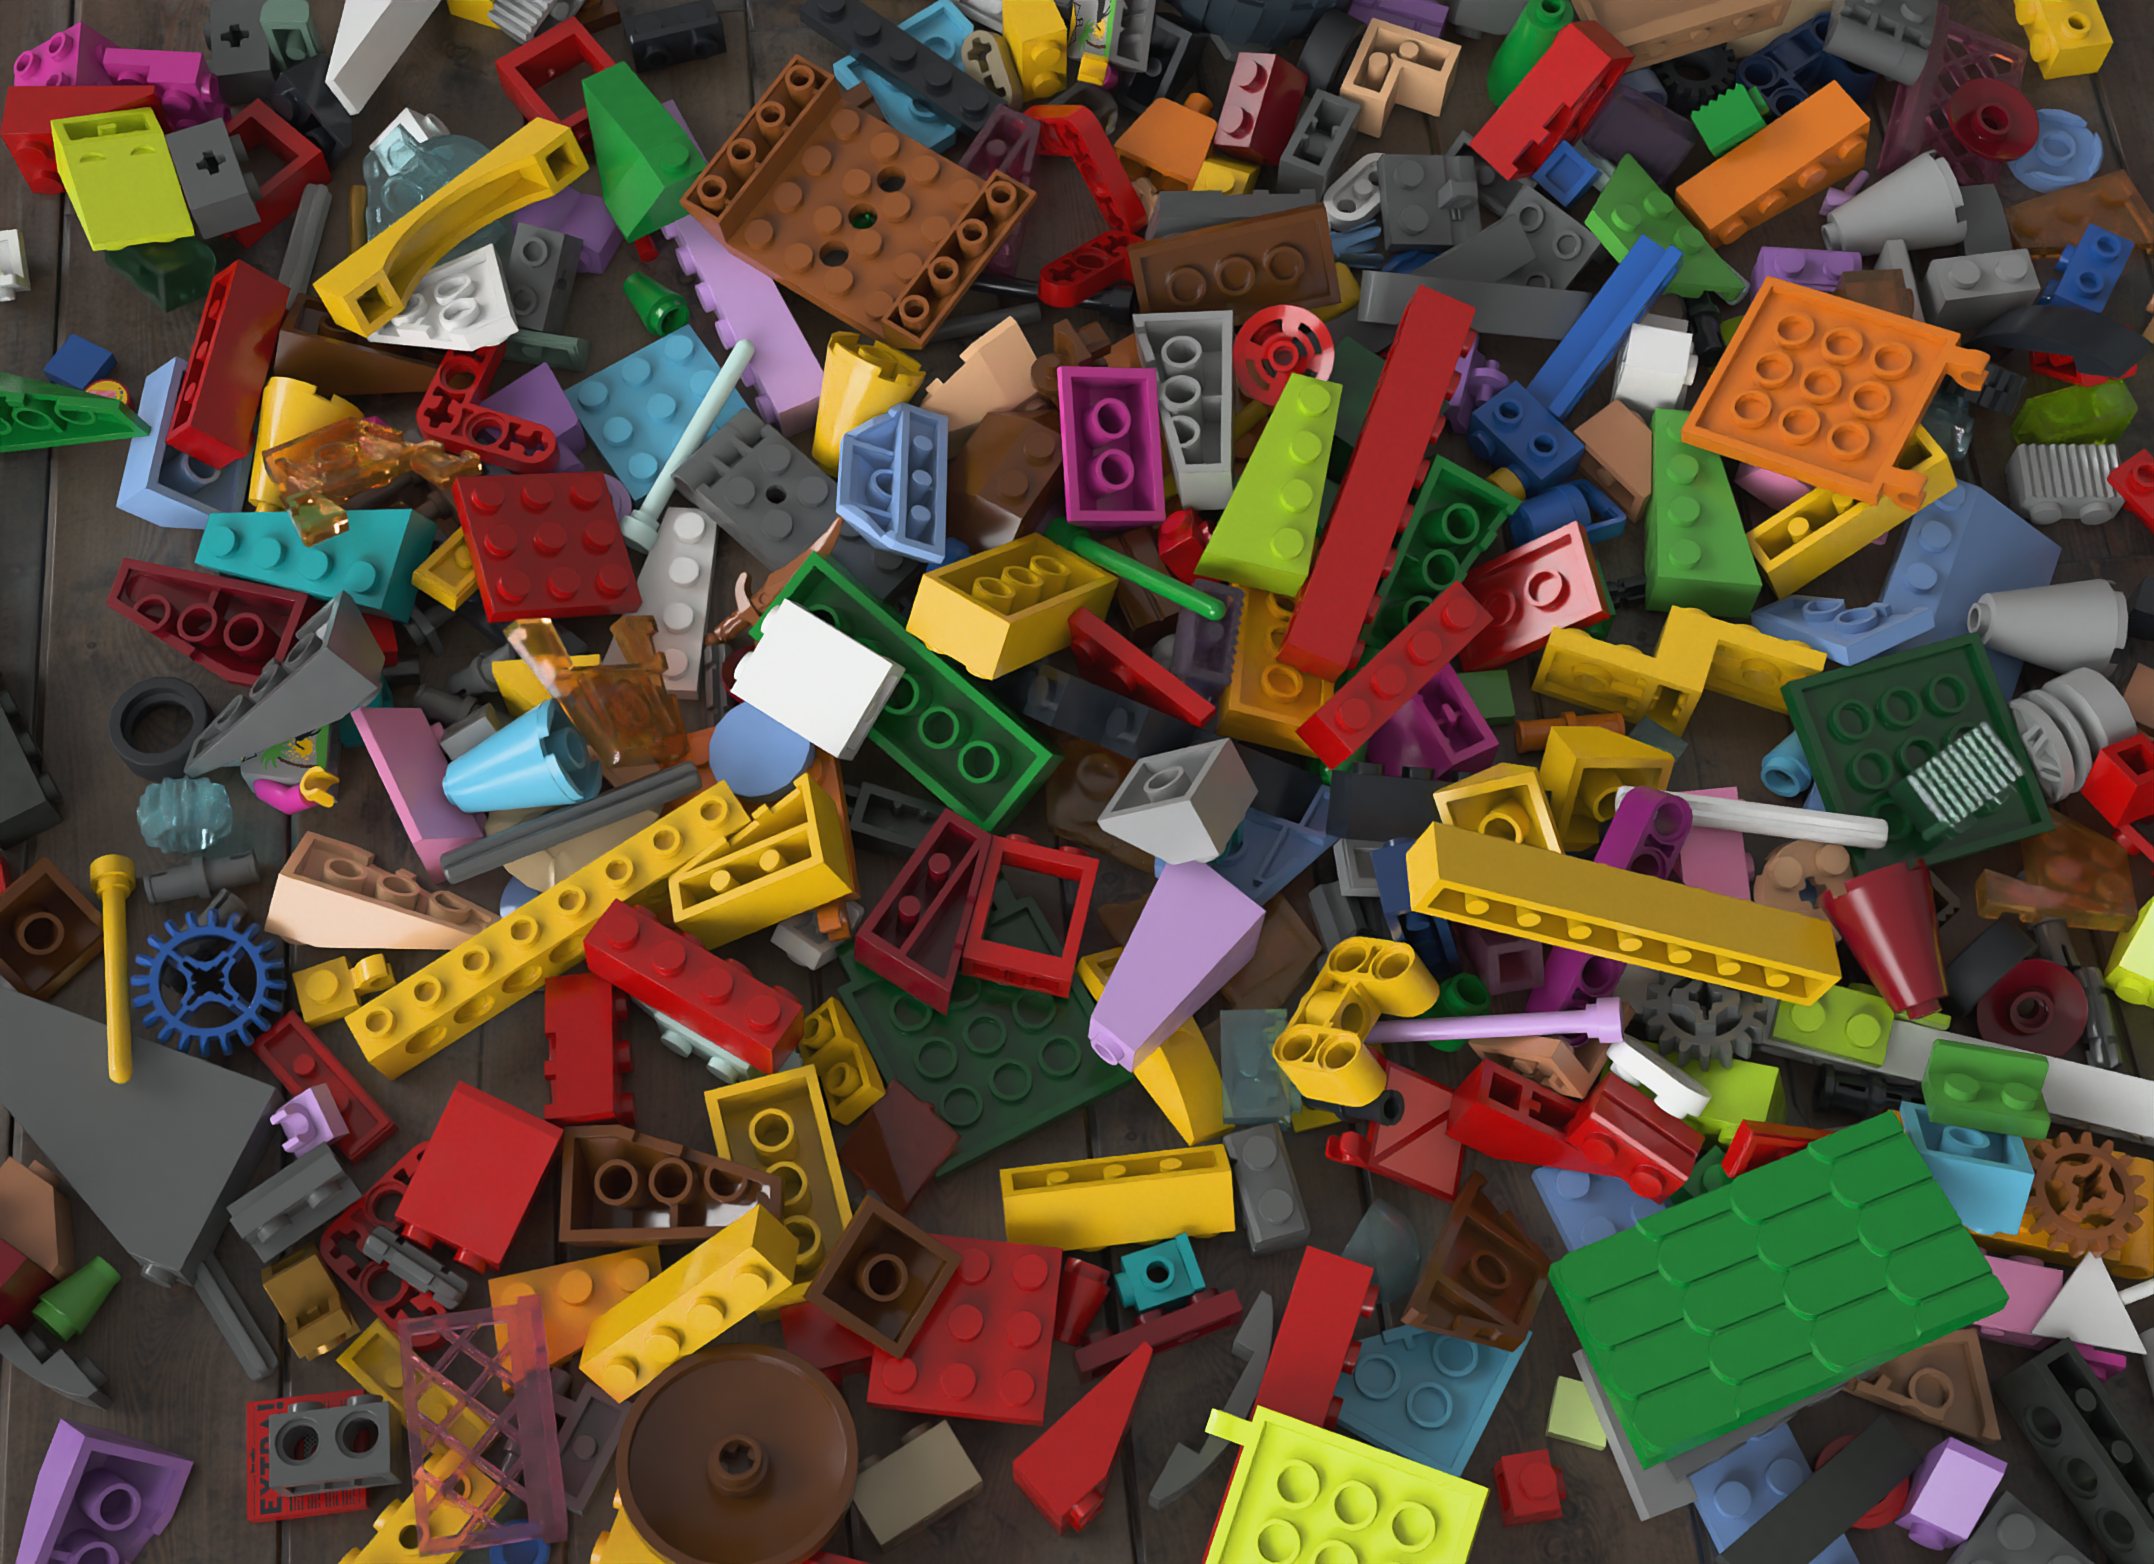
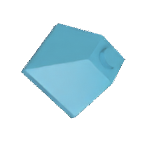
M1902 1101L1899 1112L1906 1135L1908 1134L1933 1174V1179L1938 1182L1962 1220V1225H1965L1974 1232L1985 1235H1993L1997 1232L2018 1235L2035 1176L2022 1138L1933 1123L1929 1120L1926 1105Z

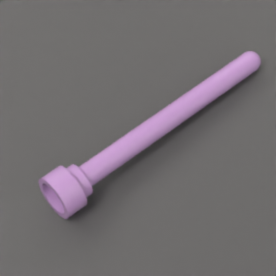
M1621 997L1597 998L1596 1004H1586V1010L1376 1021L1364 1044L1587 1033L1588 1038H1599L1600 1043L1624 1042Z

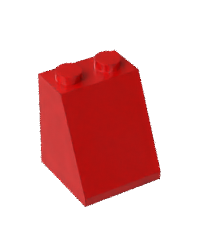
M459 1080L395 1213L396 1224L404 1228L400 1236L426 1250L431 1251L434 1245L438 1244L455 1252L456 1254L452 1260L474 1273L484 1275L487 1268L500 1273L562 1153L564 1129Z

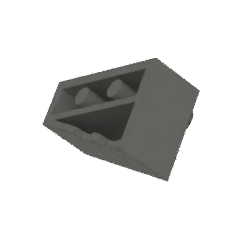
M1300 189L1299 194H1269V190H1253V194L1222 195V190L1160 191L1145 233V241L1316 204L1315 189Z

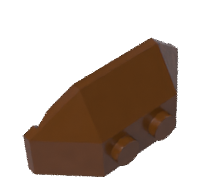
M1059 409L989 412L986 414L947 469L946 539L949 537L957 538L969 546L971 554L976 555L1030 535L1036 530L1065 487Z

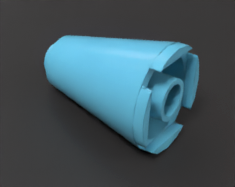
M557 697L541 702L450 762L447 766L446 776L443 778V790L448 801L453 806H458L465 813L584 803L598 796L602 787V767L600 759L593 762L590 760L587 745L595 743V740L582 713L568 699L565 698L557 701Z

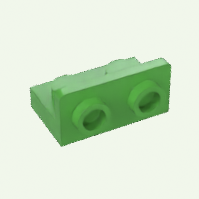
M1936 1039L1933 1042L1921 1083L1930 1122L2045 1140L2051 1124L2041 1091L2049 1068L2047 1057L2038 1054Z

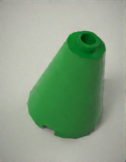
M1568 0L1528 1L1488 66V97L1497 109H1499L1552 46L1558 32L1571 22H1575L1574 10Z

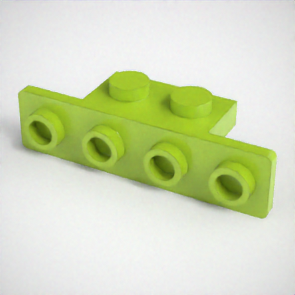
M1849 983L1848 988L1837 985L1832 986L1810 1007L1777 999L1768 1039L1878 1069L1884 1064L1893 1019L1944 1031L1950 1026L1951 1016L1937 1012L1909 1021L1906 1012L1901 1014L1893 1013L1876 987L1861 983Z

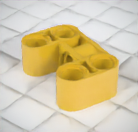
M1362 936L1345 939L1337 944L1329 953L1326 963L1309 991L1302 997L1298 1009L1285 1030L1276 1039L1272 1048V1055L1303 1096L1350 1107L1367 1105L1378 1098L1383 1092L1387 1083V1075L1365 1046L1364 1041L1381 1013L1401 1017H1415L1426 1012L1437 1001L1440 993L1439 985L1409 944Z

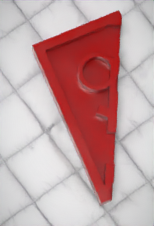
M1081 606L1068 618L1072 638L1070 646L1075 654L1079 675L1085 680L1201 729L1217 714L1215 706L1084 606Z

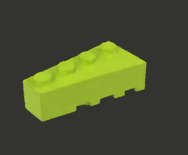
M1296 373L1291 374L1193 574L1295 597L1308 577L1343 387L1342 384Z

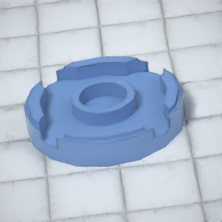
M2040 109L2035 111L2039 121L2038 139L2025 156L2006 162L2013 175L2028 188L2047 195H2067L2082 190L2094 179L2104 157L2102 140L2097 132L2093 136L2091 131L2086 128L2088 123L2078 115L2061 109Z
M746 701L731 709L716 725L709 743V765L716 780L720 782L724 779L735 796L756 804L777 801L794 791L796 786L793 782L806 772L808 765L810 768L812 767L816 756L814 743Z

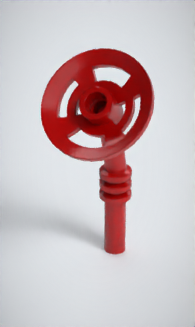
M1275 305L1255 313L1244 323L1234 342L1232 360L1236 377L1244 390L1255 400L1275 407L1292 373L1304 375L1308 369L1317 373V379L1328 381L1334 367L1335 350L1330 332L1315 314L1294 305ZM1276 320H1282V329L1277 324ZM1301 323L1310 328L1317 336L1322 354L1315 355L1309 338L1298 330ZM1294 338L1302 342L1307 356H1300L1298 349L1293 344ZM1254 360L1257 373L1270 385L1267 391L1259 387L1251 378L1246 361ZM1262 360H1269L1272 368L1277 372L1274 378L1265 371Z

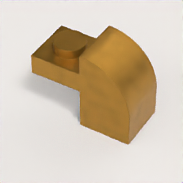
M313 1240L261 1269L262 1285L285 1321L288 1341L299 1359L306 1356L308 1361H311L361 1332L354 1312Z

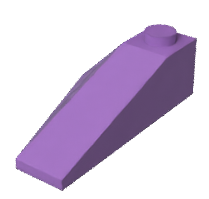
M61 1418L37 1478L15 1564H132L155 1533L159 1536L171 1521L194 1461L113 1430Z

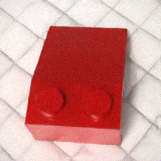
M155 85L8 86L0 135L32 193L56 195L67 193L57 170L50 120L151 107L164 136L175 132V128L167 110L161 105L162 99Z
M1146 1341L1012 1462L1014 1485L1060 1537L1071 1527L1077 1533H1080L1104 1510L1100 1504L1105 1499L1106 1490L1150 1376L1153 1348Z

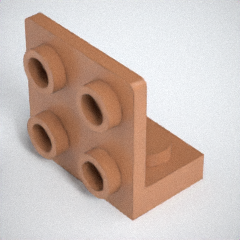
M1622 1002L1624 1031L1635 1014V1010L1628 1002ZM1552 1034L1545 1036L1472 1038L1468 1042L1482 1060L1486 1058L1561 1095L1581 1099L1585 1098L1609 1058L1606 1052L1612 1044L1600 1043L1599 1038H1591L1582 1047L1573 1048L1567 1041Z

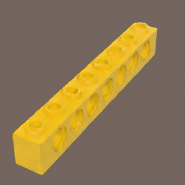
M723 779L360 1007L344 1019L368 1062L390 1081H393L545 985V978L559 976L586 959L583 939L615 898L632 908L634 905L643 906L653 914H657L671 905L668 877L724 835L729 840L752 823V821Z

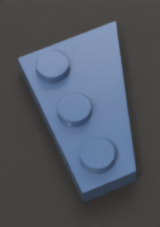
M1794 594L1750 613L1752 626L1761 633L1785 641L1797 640L1804 642L1814 650L1827 653V659L1838 662L1844 667L1872 660V656L1935 628L1933 610L1928 607L1915 606L1910 610V613L1903 615L1893 614L1891 604L1873 602L1867 607L1846 609L1844 599Z

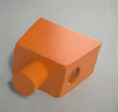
M1191 93L1183 106L1164 97L1158 98L1116 141L1114 151L1130 182L1146 177L1157 189L1155 194H1159L1160 191L1193 190L1204 160L1214 155L1217 146L1212 143L1218 123L1215 119L1209 117L1214 110V106L1206 96L1200 93Z

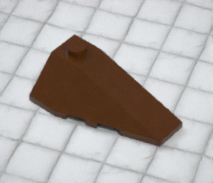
M298 292L280 329L273 377L291 378L317 386L315 394L320 396L423 392L428 390L448 349L369 342L367 338L337 325L321 298ZM466 372L458 373L449 381V387L458 390L466 389L473 384L475 376Z
M621 1125L564 1126L559 1242L582 1248L644 1247L704 1243L759 1203L784 1226L785 1178Z

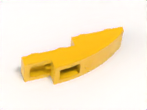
M1123 946L1083 956L1075 969L1079 979L1097 1002L1124 950ZM1191 1016L1133 1071L1190 1147L1230 1134L1235 1127L1229 1099L1219 1070L1193 1016Z

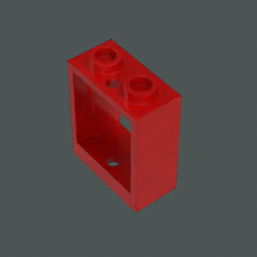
M573 15L494 62L503 92L529 122L536 117H540L570 127L583 155L594 149L587 108L584 107L560 121L535 92L538 88L584 61L587 62L595 73L616 65Z
M259 98L229 120L225 126L230 136L240 134L247 153L261 143L287 166L259 188L263 200L254 203L261 222L219 235L224 240L232 237L246 250L298 209L304 187L307 184H323L326 186L333 181L322 151ZM173 164V165H174V168H175V171H176V174H177V177H178V181H179V184H180V187H181L183 196H184V200H185L187 209L190 210L189 205H188V202H187V199H186V196H185V194H184V191H183V188H182V185H181V182H180V179H179V176H178V173H177V170H176V167H175V164Z
M1010 834L1006 838L993 835L962 953L961 974L1068 998L1097 881L1100 859L1091 858L1089 853L1076 847L1064 846L1056 850L1039 846L1035 840L1023 835ZM1002 865L1080 882L1062 958L983 940Z

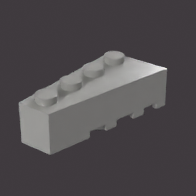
M1233 310L1132 314L1137 353L1141 367L1156 368L1160 433L1183 511L1190 507L1194 510L1225 509L1235 489L1236 374L1232 360L1235 342Z

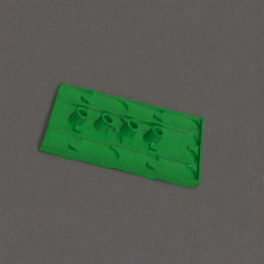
M1892 1110L1810 1142L1806 1149L1741 1174L1728 1185L1637 1220L1634 1227L1571 1251L1562 1260L1552 1263L1548 1272V1278L1643 1470L1649 1469L1995 1314L2005 1308L2010 1298L1997 1276L1993 1275V1270L1967 1228L1963 1227L1962 1220L1938 1182L1933 1179V1174L1908 1134L1904 1133L1903 1126Z

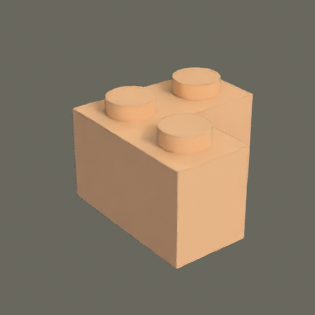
M1372 17L1340 88L1339 97L1362 105L1358 132L1380 138L1395 103L1440 117L1455 81L1462 46Z

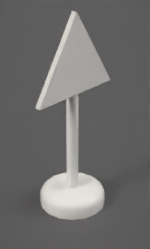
M2088 1250L2029 1334L2064 1340L2069 1337L2075 1343L2146 1355L2147 1352L2124 1306L2153 1295L2154 1278L2117 1292L2102 1259H2095L2090 1250Z

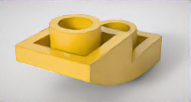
M830 997L804 1019V1037L799 1042L798 1047L803 1065H815L817 1076L821 1078L832 1119L848 1126L883 1097L886 1092L875 1062L859 1030L841 1002L834 997Z

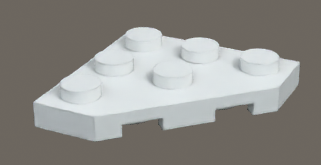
M491 243L431 269L412 293L406 308L367 338L368 341L474 351L483 346L498 345L504 342L511 334L518 332L519 329L502 262L494 245Z

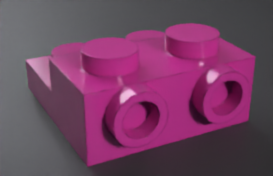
M106 48L102 64L112 85H155L162 99L161 105L167 110L175 132L221 117L225 124L231 120L230 107L227 103H223L219 93L217 76L215 73L210 72L202 52Z

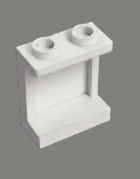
M784 599L781 606L776 605L764 619L761 627V632L764 635L754 652L750 651L745 654L737 665L734 673V678L737 681L730 692L836 758L852 761L906 668L890 658L881 656L812 614L801 604Z

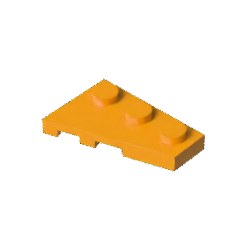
M644 1246L489 1279L488 1284L503 1392L509 1396L526 1386L525 1382L552 1367H560L572 1360L574 1354L583 1350L591 1322L664 1271L659 1246Z

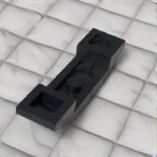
M2053 305L2026 306L2007 311L1990 321L1961 347L1983 351L1991 356V362H2000L2014 349L2073 356L2078 373L2113 378L2123 376L2152 350L2148 339L2120 323L2091 312Z

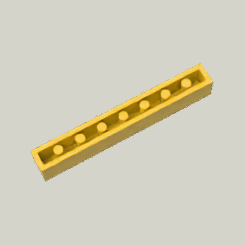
M1434 821L1406 853L1411 911L1808 1007L1842 978L1831 922L1806 916L1798 912H1790L1758 904L1751 900H1742L1703 888H1695L1659 879L1655 876L1643 875L1604 863H1596L1560 854L1553 850H1545Z

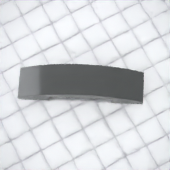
M1262 1290L1234 1339L1231 1354L1248 1362V1365L1223 1409L1224 1412L1246 1420L1254 1406L1266 1370L1273 1333L1272 1296ZM1210 1434L1199 1454L1178 1442L1150 1493L1148 1505L1156 1510H1160L1192 1490L1222 1460L1234 1442Z

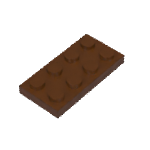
M1323 202L1127 245L1141 314L1233 310L1234 326L1244 324L1255 313L1275 305H1294L1311 310L1342 303L1327 212Z

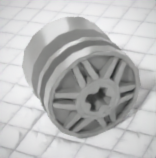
M2086 667L2073 669L2046 682L2040 690L2028 691L2021 694L2018 699L2006 702L2046 804L2056 803L2066 798L2069 793L2081 791L2100 749L2138 734L2136 722L2127 702L2116 687L2099 672Z

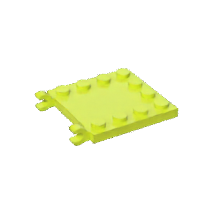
M1257 1406L1252 1422L1212 1408L1205 1432L1243 1445L1244 1448L1205 1564L1468 1563L1491 1490L1490 1488L1263 1406Z

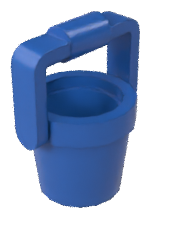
M1579 479L1545 488L1537 496L1523 501L1514 514L1508 516V529L1513 544L1518 548L1567 524L1578 521L1586 528L1591 545L1623 535L1626 515L1617 504L1591 482ZM1589 507L1603 522L1591 525Z

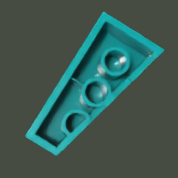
M413 509L210 513L194 563L226 578L307 593L315 601L328 603L342 590H345L352 596L360 612L408 624L418 592V588L411 584L412 574L428 558L438 525Z

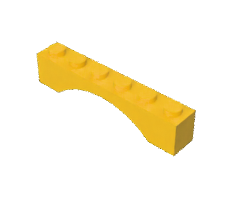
M536 117L315 281L313 286L334 322L343 328L368 338L406 308L412 293L422 278L456 245L482 227L506 214L555 196L588 171L590 168L571 128Z

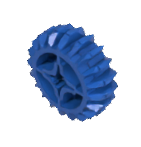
M209 909L207 914L208 925L199 926L198 918L194 911H188L185 913V919L190 929L180 932L176 923L170 919L164 923L166 931L172 937L167 943H164L158 936L153 934L147 938L148 944L158 951L156 957L137 954L135 958L136 963L142 967L149 968L150 973L149 975H134L131 977L130 983L138 988H148L149 993L134 998L132 1000L133 1006L136 1009L153 1006L155 1011L146 1015L141 1023L146 1029L152 1028L162 1021L166 1024L157 1036V1041L162 1045L168 1043L177 1033L181 1035L177 1044V1051L187 1054L192 1041L196 1040L200 1041V1057L208 1059L212 1052L211 1042L220 1041L223 1054L230 1056L234 1052L229 1038L239 1034L243 1044L250 1047L254 1043V1039L247 1028L252 1023L264 1032L271 1028L270 1022L260 1015L263 1008L274 1013L281 1012L282 1003L268 998L269 991H286L287 983L281 979H269V973L284 969V960L275 958L265 962L264 956L276 948V943L273 939L264 940L257 946L253 943L261 931V926L257 923L251 924L243 934L237 932L242 919L239 913L233 912L228 919L226 927L219 926L220 916L218 909ZM213 939L231 943L226 951H222L215 959L207 962L197 961L180 951L184 947L202 940ZM245 954L250 957L257 972V988L251 1004L243 999L230 984L231 976L238 967L237 963ZM168 964L176 968L188 982L187 992L173 1014L168 1010L162 993L163 976ZM189 966L199 974L203 972L208 976L214 974L216 970H221L225 977L219 979L221 985H225L223 988L224 992L233 1000L229 1001L220 993L216 995L211 991L198 997L195 989L201 986L198 982H194L196 977L186 967ZM210 1005H221L239 1016L231 1023L216 1028H197L187 1025L194 1015L197 1016L202 1009Z

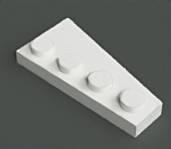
M668 507L657 532L659 538L649 552L637 580L642 604L636 613H625L622 615L603 660V666L614 696L699 700L705 650L704 637L707 635L720 526L701 509Z

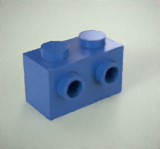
M1516 380L1472 412L1465 438L1471 450L1478 458L1487 460L1497 470L1505 467L1513 472L1523 485L1526 499L1537 496L1545 488L1560 485L1573 476L1578 470L1585 446Z

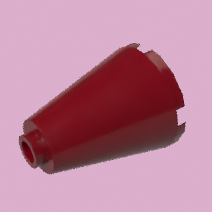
M1918 858L1912 867V871H1909L1906 861L1850 879L1844 882L1847 893L1838 896L1836 899L1833 898L1830 889L1818 897L1823 912L1894 1014L1906 1012L1909 1021H1913L1943 1010L1939 1000L1949 996L1930 869L1925 859Z

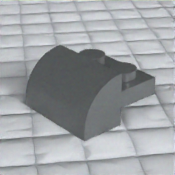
M324 1141L226 1208L232 1216L229 1220L243 1240L252 1245L262 1262L266 1264L361 1199L363 1195L333 1149Z

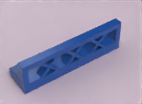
M1642 234L1526 388L1562 425L1565 424L1623 347L1628 338L1632 323L1640 324L1682 269L1684 253L1672 244L1666 250Z

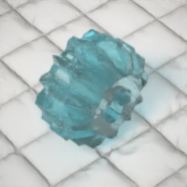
M187 775L182 779L176 780L166 777L163 779L162 784L146 786L145 794L139 797L140 807H137V824L140 825L141 835L145 837L147 846L153 848L160 847L162 853L167 854L177 851L182 852L184 856L191 851L205 853L208 847L223 845L225 837L231 834L233 807L230 806L225 786L218 783L211 784L210 779L207 777L197 780L189 779Z

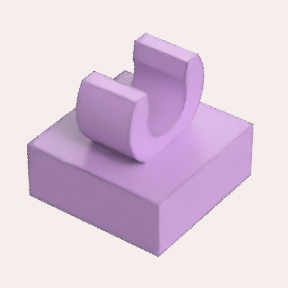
M326 1083L308 1088L277 1109L275 1114L270 1117L272 1125L281 1123L289 1140L282 1145L284 1150L294 1152L297 1159L324 1141L330 1146L350 1133Z

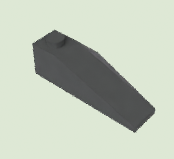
M342 590L296 632L295 635L300 641L290 651L286 660L281 663L273 657L263 667L262 674L250 690V698L247 699L242 694L237 695L195 739L184 769L187 775L194 778L340 720L357 705L364 708L377 697L383 686L380 677L385 656L350 594Z

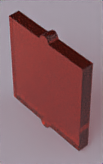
M893 1079L885 1089L886 1094L875 1102L838 1152L837 1157L864 1181L863 1188L865 1190H875L899 1214H905L962 1136L934 1112L935 1105L932 1102H923L898 1079Z

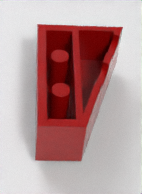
M1596 20L1571 22L1558 32L1552 46L1468 145L1507 181L1532 177L1563 140H1566L1573 147L1576 145L1635 58V55Z

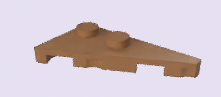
M1976 1328L1954 1331L1881 1364L1876 1373L1860 1382L1855 1377L1848 1381L1850 1383L1848 1386L1842 1389L1844 1392L1983 1444H1995L2001 1440Z

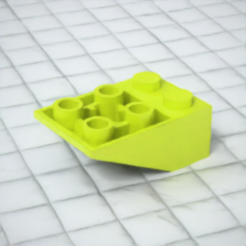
M151 107L50 120L57 170L93 251L105 249L112 251L121 250L131 245L150 242L166 243L177 238L195 236L164 133Z

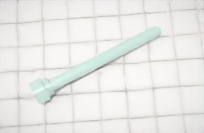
M742 339L736 343L639 510L634 509L630 516L624 515L621 519L619 526L626 546L648 555L659 538V534L656 531L660 526L657 519L676 488L670 475L695 453L702 444L755 352L754 344L750 340Z

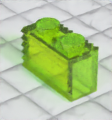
M2108 379L2107 383L2088 388L2075 385L2026 399V404L2023 405L2020 414L2016 415L2017 420L2013 421L2014 425L2010 426V430L2018 446L2024 443L2027 446L2034 443L2037 446L2044 443L2047 446L2054 443L2057 446L2064 443L2067 446L2074 443L2077 446L2084 443L2087 446L2094 443L2097 446L2104 443L2108 445L2109 442L2116 444L2136 414L2138 406L2123 379L2115 381Z

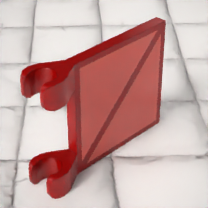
M1366 1046L1387 1075V1083L1384 1089L1397 1090L1402 1094L1405 1102L1404 1114L1401 1120L1394 1126H1385L1369 1121L1366 1138L1353 1131L1344 1132L1341 1138L1336 1135L1329 1136L1326 1145L1327 1158L1336 1162L1362 1167L1448 1204L1454 1203L1457 1198L1466 1146L1445 1135L1452 1095L1455 1089L1387 1060L1378 1050Z

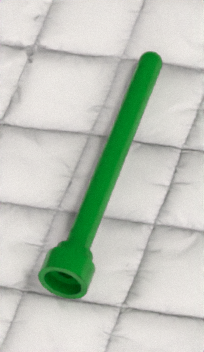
M1060 516L1054 519L1045 531L1044 537L1056 545H1060L1066 550L1210 620H1220L1226 613V606L1221 600L1092 540L1086 528L1067 523V516Z

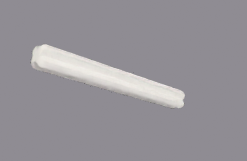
M1633 786L1618 788L1615 797V813L1627 792L1634 788ZM1664 791L1682 797L1689 803L1692 809L1693 826L1876 850L1885 847L1888 838V823L1884 819Z

